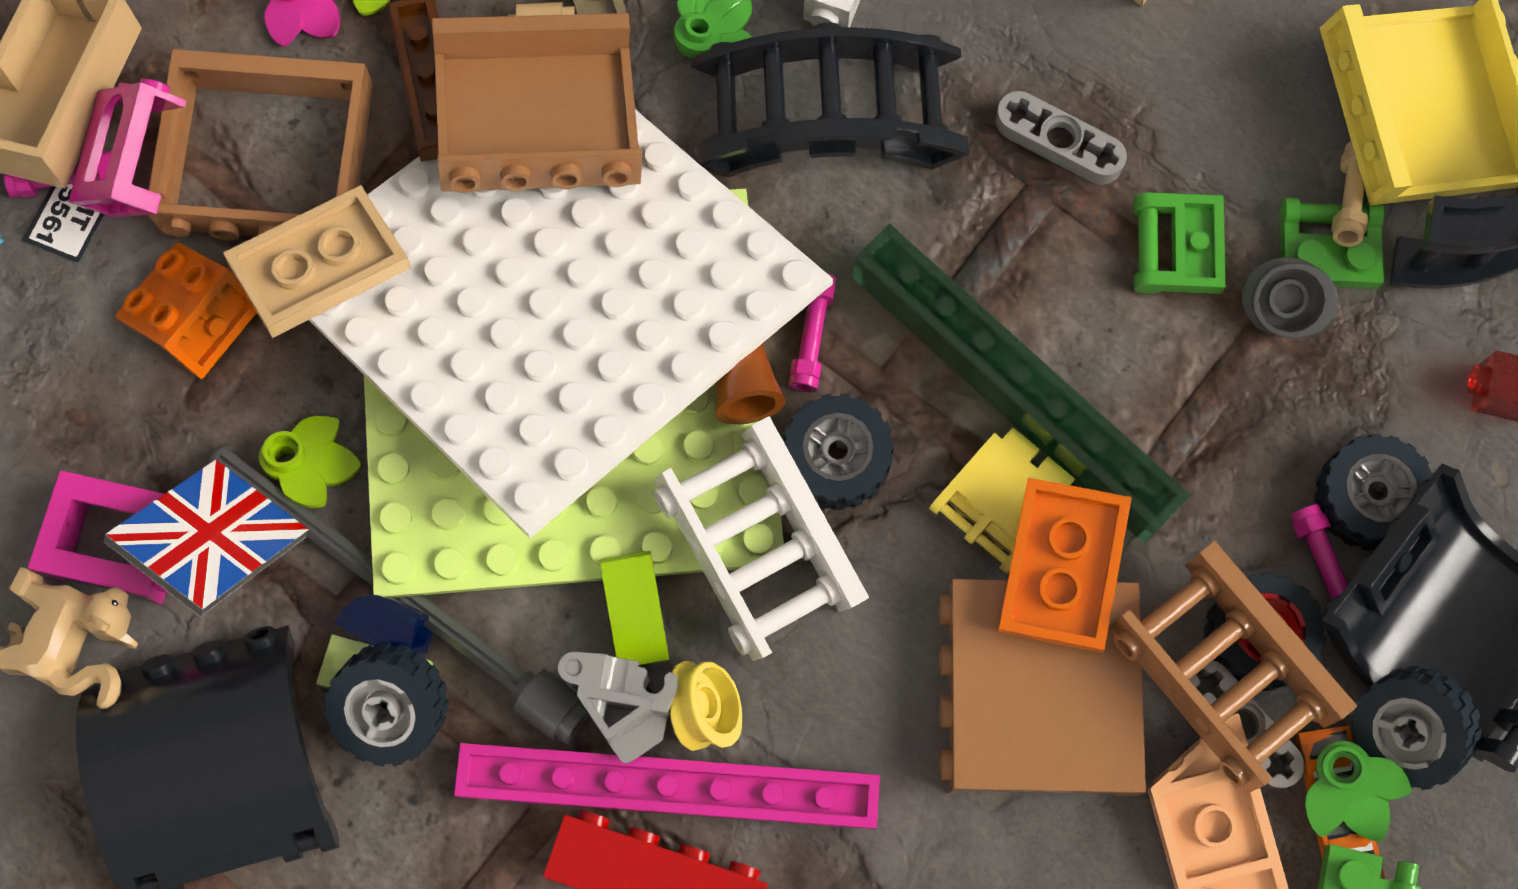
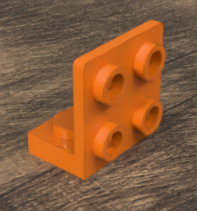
M176 243L170 250L159 257L155 268L141 285L127 295L123 306L116 313L115 317L124 325L159 345L188 371L203 379L257 312L237 278L228 268L181 243Z

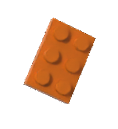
M1027 479L998 633L1098 653L1104 652L1132 497L1039 479Z

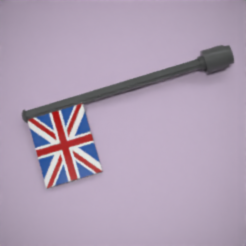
M222 445L215 449L210 456L207 466L106 533L104 538L105 544L200 617L306 537L373 586L371 556L306 507L293 503L286 498L282 489L232 453L233 448L229 445ZM423 595L389 598L511 690V696L516 699L513 711L552 741L558 738L565 744H568L587 722L590 714L577 697V692L546 669L541 670L536 675L531 671L525 673Z

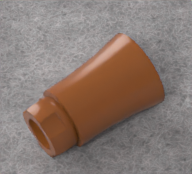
M764 342L714 384L716 418L723 423L741 425L758 422L768 416H773L785 405V397L773 374Z

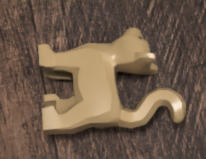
M20 567L9 589L35 609V612L26 628L10 622L7 628L11 636L10 643L6 647L0 646V670L9 675L30 676L52 687L60 695L75 696L99 683L101 687L96 705L100 709H108L115 704L121 693L122 684L117 669L108 663L91 664L76 674H71L76 668L82 645L89 632L105 642L136 649L138 643L127 634L131 619L127 608L129 595L117 587H112L101 593L87 595L68 585H49L43 581L41 575Z

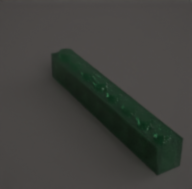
M890 223L855 257L852 278L1048 457L1073 476L1082 488L1132 497L1126 528L1144 544L1151 539L1191 496L1189 492Z

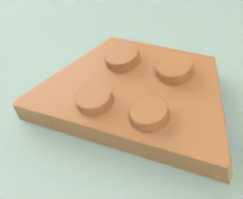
M1234 713L1225 723L1247 747L1248 744L1239 713ZM1202 738L1197 740L1147 786L1175 889H1289L1260 788L1247 793L1243 787L1239 788L1233 785L1222 773L1219 767L1220 759Z

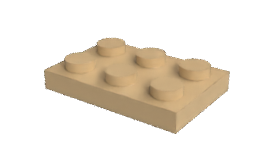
M361 185L223 252L229 267L272 338L411 268L407 255Z

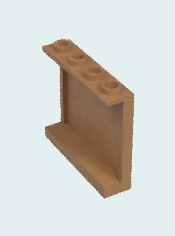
M628 13L432 18L436 76L438 169L441 192L456 191L459 193H470L476 190L500 189L521 191L527 188L553 187L572 189L580 186L606 185L610 187H623L625 185L641 184L642 148H639L629 52L630 24Z
M952 579L947 589V594L939 595L938 605L939 624L948 625V645H940L939 675L948 676V696H940L939 725L940 728H948V749H940L939 775L940 780L949 781V794H957L959 791L1099 793L1115 794V797H1137L1146 793L1142 666L1137 660L1131 661L1120 652L1114 642L1113 637L1115 634L1108 627L1103 653L998 633L1008 580ZM1117 582L1109 626L1129 609L1140 621L1139 583Z

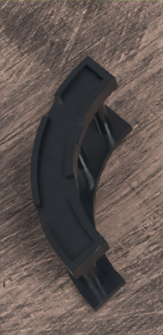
M832 22L817 24L813 29L777 32L733 43L719 42L713 44L709 51L690 59L691 68L716 77L718 133L714 135L713 140L694 147V160L706 170L726 177H732L755 168L781 163L782 153L808 149L811 158L853 157L856 154V148L881 149L882 159L907 162L931 170L968 156V137L950 131L946 125L942 124L938 67L962 57L961 48L941 41V38L936 35H917L874 28L841 27L839 24ZM839 58L874 61L877 116L873 119L847 118L846 115L842 114ZM819 59L822 115L815 120L790 122L786 119L783 63ZM893 64L919 71L923 124L902 121V117L897 115ZM764 68L766 120L762 122V127L737 132L735 76Z
M1518 194L1502 198L1501 195L1478 199L1450 198L1435 195L1428 203L1423 239L1401 236L1396 239L1390 285L1431 289L1463 287L1490 281L1517 270Z

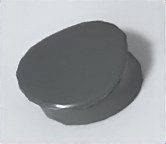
M1282 257L1264 262L1252 271L1242 289L1241 303L1246 316L1256 328L1280 337L1305 338L1315 335L1328 325L1335 315L1338 297L1335 285L1323 270L1303 259Z

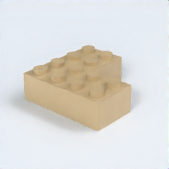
M21 0L0 41L1 174L66 188L81 157L97 93L99 90L114 88L142 29L125 0Z

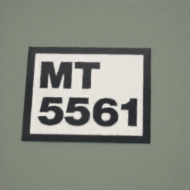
M67 184L66 188L51 187L22 241L79 263L104 214L69 203L73 184Z

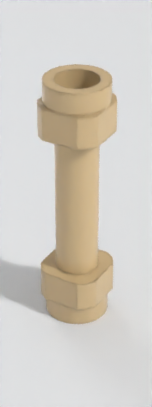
M1350 141L1345 146L1340 163V170L1346 174L1342 209L1333 217L1331 228L1333 240L1345 247L1359 245L1363 241L1368 224V216L1362 212L1365 188L1353 145Z

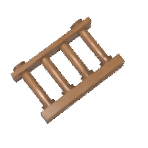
M1213 541L1185 565L1191 573V581L1141 622L1129 609L1109 628L1115 634L1113 637L1114 642L1120 652L1131 661L1137 660L1220 759L1219 767L1224 776L1236 787H1243L1247 793H1250L1265 786L1272 780V777L1261 766V763L1310 721L1319 722L1323 728H1326L1345 718L1357 705L1218 543ZM1204 597L1213 598L1225 612L1226 622L1175 663L1154 638ZM1239 638L1248 639L1260 653L1261 663L1210 705L1189 679ZM1275 679L1283 680L1296 695V705L1245 747L1225 721Z

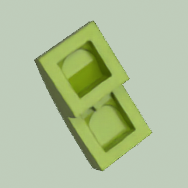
M651 550L600 559L616 658L639 661V665L669 660Z

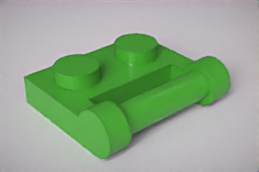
M1151 192L1135 195L1133 197V213L1138 216L1139 272L1134 274V291L1140 294H1155L1161 291L1221 294L1226 287L1224 196ZM1159 214H1171L1172 271H1158Z
M1282 198L1279 210L1280 258H1298L1315 265L1330 277L1336 288L1379 289L1384 283L1382 247L1383 204L1370 206L1368 201L1364 202L1362 212L1367 214L1368 224L1363 241L1357 246L1345 247L1337 244L1333 240V235L1299 233V222L1332 224L1333 217L1342 209L1341 204L1301 203L1299 198Z

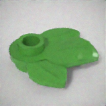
M751 0L677 1L676 9L680 18L675 23L673 37L678 50L689 58L709 51L713 44L719 42L733 43L752 38L748 32L743 30L752 14Z
M1336 741L1324 747L1318 755L1316 761L1318 779L1307 791L1305 807L1309 823L1319 837L1330 834L1344 822L1348 828L1358 835L1375 842H1382L1387 834L1390 823L1388 800L1405 797L1412 792V788L1403 769L1392 760L1381 757H1368L1367 753L1357 744L1349 741ZM1339 757L1348 758L1353 764V772L1347 778H1340L1333 771V763Z

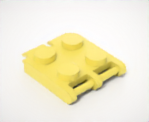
M1012 428L1003 439L994 433L929 507L933 513L938 515L941 512L966 533L964 539L971 545L976 541L1002 564L999 568L1006 574L1010 572L1027 479L1033 478L1065 485H1071L1075 480L1073 476L1050 457H1047L1038 468L1035 467L1031 461L1036 457L1040 449L1015 428ZM948 502L955 508V510H953L949 505H947ZM963 517L968 518V519H969L972 523H974L975 525L972 526V525H971L968 521H966ZM984 532L985 534H987L991 539H993L994 543L991 542L982 533ZM1002 550H1006L1010 555L1008 556Z

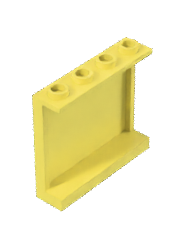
M1479 0L1473 6L1363 16L1360 4L1342 6L1320 27L1370 206L1430 199L1435 195L1446 197L1518 188V59L1514 54L1506 28L1505 16L1500 9L1498 0Z

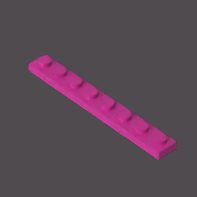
M460 743L454 796L465 799L876 830L880 775L638 757L633 762L624 764L617 755Z

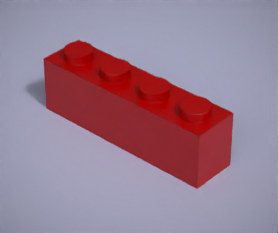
M580 810L578 818L564 815L543 875L548 880L574 889H767L768 883L758 880L761 870L735 861L730 862L728 870L709 864L710 853L685 844H680L678 853L659 847L660 836L635 827H630L628 835L609 830L610 819L585 810Z

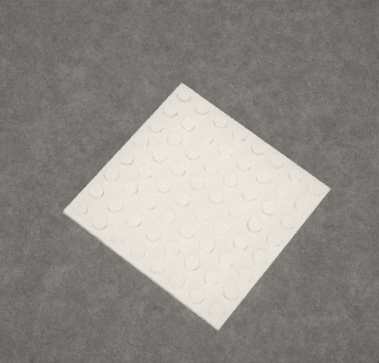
M636 109L639 148H642L641 184L625 185L623 187H610L606 185L580 186L572 189L553 187L527 188L521 191L500 189L476 190L470 193H459L456 191L441 192L438 159L421 162L420 157L416 158L368 194V197L407 255L411 268L309 319L529 539L833 284L832 277Z

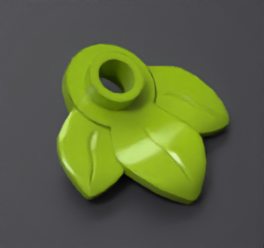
M329 416L305 418L291 432L279 431L270 435L261 446L259 461L263 471L269 477L280 480L283 494L293 503L308 508L324 507L327 502V486L345 483L360 471L361 462L350 450L334 442L340 426L338 418ZM284 454H292L294 456L290 461L277 462L278 458Z

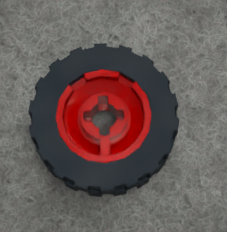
M1264 573L1261 576H1256L1255 574L1246 576L1319 661L1322 657L1320 652L1326 646L1327 637H1324L1325 627L1319 610L1321 606L1317 599L1314 601L1308 594L1310 591L1303 585H1297L1293 582L1294 579L1285 575L1278 577L1275 576V573ZM1216 602L1208 610L1206 616L1208 622L1204 627V637H1208L1226 622V614ZM1239 638L1217 656L1214 661L1224 665L1237 681H1240L1261 663V655L1248 639ZM1275 679L1264 689L1265 691H1273L1287 685L1283 680Z

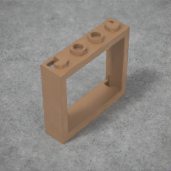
M172 49L167 85L170 87L169 94L186 100L184 108L162 111L149 191L162 196L157 214L148 215L160 231L176 237L189 236L190 232L209 233L210 236L220 240L233 241L237 240L239 235L256 237L301 215L177 205L197 89L350 100L336 197L359 186L374 85L365 64Z

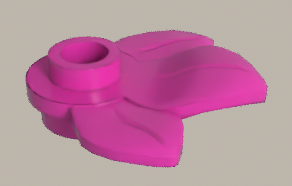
M271 0L264 14L265 24L271 37L282 47L288 46L301 30L315 38H333L338 33L341 20L339 10L333 0Z

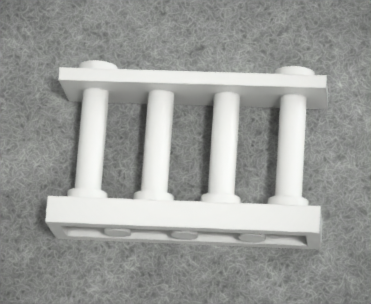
M769 416L751 425L741 434L745 441L742 444L741 451L680 483L670 468L662 472L654 480L658 489L653 491L655 500L662 513L667 518L674 517L733 626L728 628V632L735 647L743 656L748 653L752 661L764 658L772 653L764 639L765 637L826 603L830 606L835 604L838 611L842 612L869 598ZM750 468L756 471L760 469L770 486L767 488V495L704 528L689 501ZM775 513L781 516L785 514L795 531L791 534L792 540L729 574L714 546ZM800 558H803L805 561L810 559L819 575V578L816 579L817 585L754 620L739 592Z

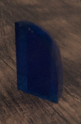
M384 595L358 597L342 609L334 622L374 646H378L380 643H390L393 646L401 644L408 646L409 650L415 653L420 652L421 654L428 652L432 638V631L424 627V623L429 619L427 614L401 600Z

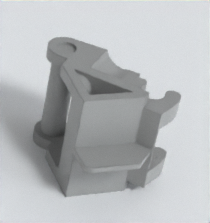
M569 652L560 659L558 664L560 677L567 686L577 692V697L590 714V718L622 763L629 764L663 741L666 722H670L671 719L670 707L678 689V679L674 673L666 674L663 689L659 693L651 694L647 692L650 685L647 670L639 667V661L587 652Z

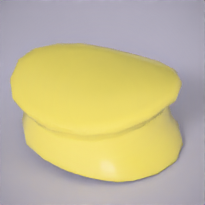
M682 661L675 665L671 673L677 676L678 689L670 707V717L674 733L681 744L691 751L706 748L710 744L719 748L732 746L739 739L742 730V707L735 682L725 669L713 662H700L696 664L690 661Z

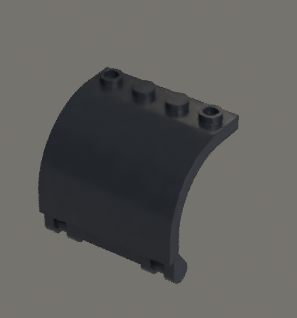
M1442 463L1430 479H1426L1420 484L1414 500L1402 516L1395 518L1386 530L1385 538L1373 554L1365 557L1360 562L1355 577L1343 593L1330 601L1322 623L1338 654L1369 688L1392 670L1400 667L1403 670L1410 666H1421V668L1428 670L1434 668L1440 670V673L1449 678L1451 676L1459 682L1458 685L1464 691L1467 690L1473 698L1471 702L1474 708H1478L1480 714L1478 723L1479 727L1482 728L1481 738L1476 744L1479 747L1473 758L1481 762L1486 760L1508 772L1514 773L1518 768V551L1490 528L1476 511L1469 498L1460 470ZM1504 731L1508 732L1503 740H1499Z
M289 625L276 629L271 626L259 627L248 632L240 639L225 643L220 640L208 641L197 646L189 653L171 657L169 654L157 655L143 662L141 666L123 671L117 669L122 684L121 693L115 704L108 709H100L96 705L101 684L96 683L91 688L82 692L76 715V746L82 789L101 854L113 883H117L120 889H184V883L283 856L284 861L288 863L302 859L303 853L320 848L322 852H327L339 848L337 828L333 818L323 804L301 732L292 674L295 642Z

